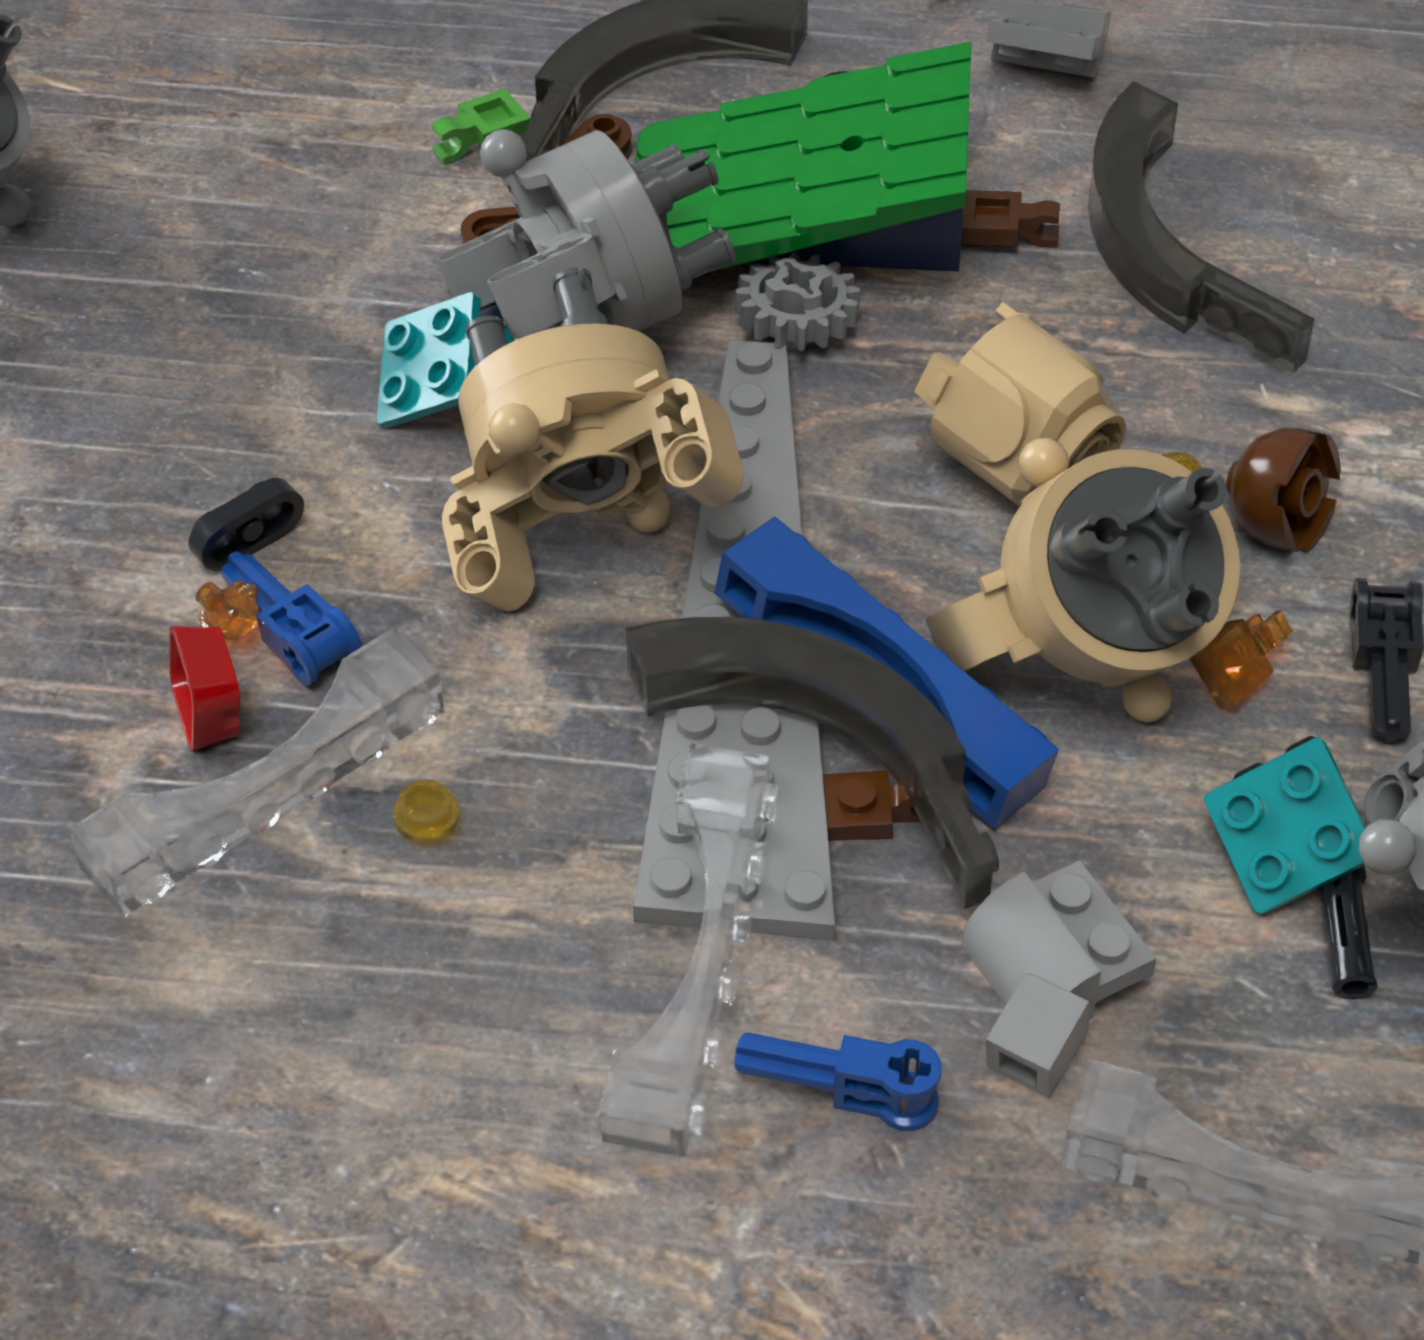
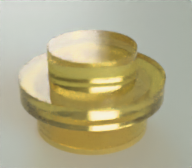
M419 780L409 784L402 790L394 805L393 816L395 826L402 836L414 842L431 843L447 837L454 831L459 822L460 811L456 797L443 784L434 780Z

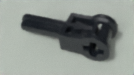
M1355 578L1350 601L1353 668H1367L1370 670L1372 733L1374 736L1382 738L1384 743H1395L1397 739L1407 738L1411 733L1408 671L1417 672L1424 650L1422 585L1420 582L1410 581L1406 587L1369 585L1366 578Z

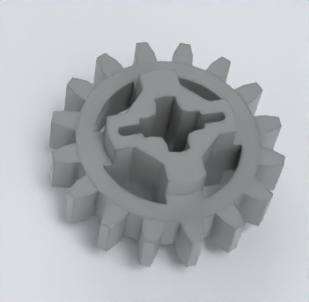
M791 252L789 258L781 260L776 256L768 257V266L765 267L753 262L750 264L749 275L740 274L738 289H736L735 314L740 315V326L742 329L754 328V339L759 341L771 336L775 338L774 347L781 348L787 341L795 342L798 351H804L806 344L813 342L824 348L828 347L829 335L843 340L846 338L847 327H856L860 304V287L854 286L855 276L853 273L840 274L841 264L837 261L827 266L821 265L820 255L814 254L808 261L800 260L797 252Z

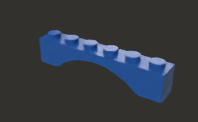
M774 516L722 552L714 594L758 631L791 636L826 647L858 663L884 681L911 708L927 731L941 762L946 789L993 829H996L1045 788L1059 749L1048 741L1043 732L1025 722L1003 704L992 690L981 686L959 668L943 650L931 645L908 626L898 613L890 608H886L858 585L849 573L840 570L814 549L804 536L795 533Z

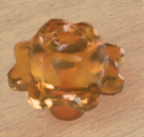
M237 580L228 588L222 590L213 582H207L202 585L195 596L196 601L204 607L198 615L201 623L200 627H221L225 641L230 643L238 642L242 636L250 634L256 626V614H258V606L255 602L258 593L257 586L253 583L246 585L243 580Z

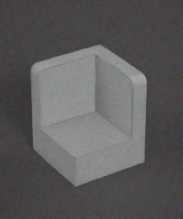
M1032 973L1024 974L986 1038L987 1068L1050 1099L1088 1032L1089 1001Z

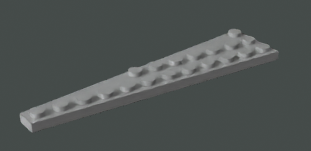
M728 340L718 403L724 406L729 416L743 467L744 479L740 491L728 504L717 508L707 507L702 503L700 506L633 903L634 922L835 941V915L812 644L791 636L758 631L714 594L722 552L775 516L792 531L802 535L786 344L781 348H776L774 343Z

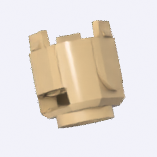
M1002 302L995 310L1002 322L985 333L959 363L940 352L933 353L914 392L935 410L931 420V437L933 442L1020 507L1022 505L1021 500L1038 488L1027 483L1020 474L1018 461L1027 443L1039 438H1050L1061 443L1068 453V468L1089 456L1101 452L1119 450L1125 436L1126 421L1116 413V406L1102 385L1104 382L1103 377L1086 359L1034 323L1029 315L1018 313Z

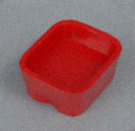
M171 626L169 629L170 682L190 751H196L220 741L238 737L240 689L221 627Z

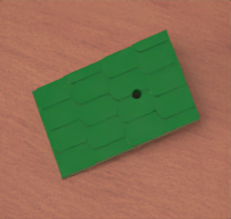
M971 42L886 58V65L820 77L812 80L806 87L720 103V110L655 122L648 125L639 132L636 143L635 162L666 149L671 144L677 145L684 158L695 154L700 149H704L710 156L709 160L705 161V164L713 162L719 179L717 185L707 187L673 203V210L667 213V225L672 245L676 248L682 247L712 233L713 230L720 227L726 232L733 245L736 261L724 264L712 271L747 262L768 263V257L776 256L781 260L789 258L791 252H797L800 260L808 261L814 254L820 255V264L825 266L837 261L841 266L959 272L963 208H965Z

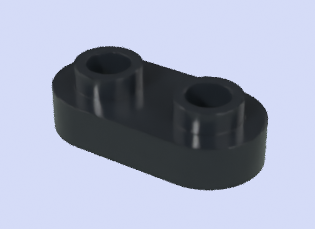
M271 478L259 482L244 493L199 517L189 537V549L205 568L210 571L219 572L228 563V556L237 551L242 555H253L292 531L303 515L304 500L284 479Z

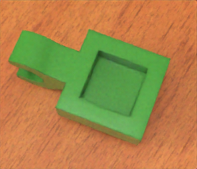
M505 88L458 104V116L443 117L432 123V130L442 141H445L434 145L433 152L442 163L449 164L461 159L472 144L477 143L481 148L485 138L494 131L505 129L515 132L521 138L530 136L531 117Z

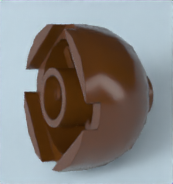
M1280 428L1257 437L1241 454L1239 460L1232 464L1226 482L1234 514L1242 529L1254 540L1275 548L1298 552L1297 549L1308 551L1314 548L1325 534L1337 502L1336 499L1326 498L1329 478L1340 480L1341 465L1338 448L1331 436L1300 428Z

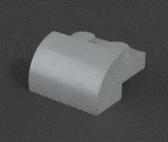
M1001 0L998 17L990 20L986 42L993 43L991 60L1094 78L1102 59L1112 11L1053 0Z
M1080 860L1034 882L1031 881L1025 871L1006 881L994 890L971 915L965 926L961 945L1005 1006L1023 975L1032 973L1088 1000L1089 1020L1094 1017L1096 1002L1153 975L1157 959Z

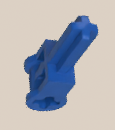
M236 551L228 556V563L221 568L223 579L258 612L256 618L262 641L286 663L292 674L303 685L310 686L319 679V672L345 656L348 659H354L363 652L360 637L349 618L339 608L328 604L308 584L291 593L251 554L242 555Z
M753 1033L742 1034L738 1040L734 1056L736 1071L742 1074L834 1092L833 1108L880 1117L889 1127L899 1131H916L925 1128L934 1120L938 1112L939 1098L936 1088L941 1079V1060L933 1048L921 1041L903 1039L888 1044L844 1035L839 1051ZM911 1058L916 1060V1072H909ZM901 1099H908L907 1112L905 1113L900 1110Z

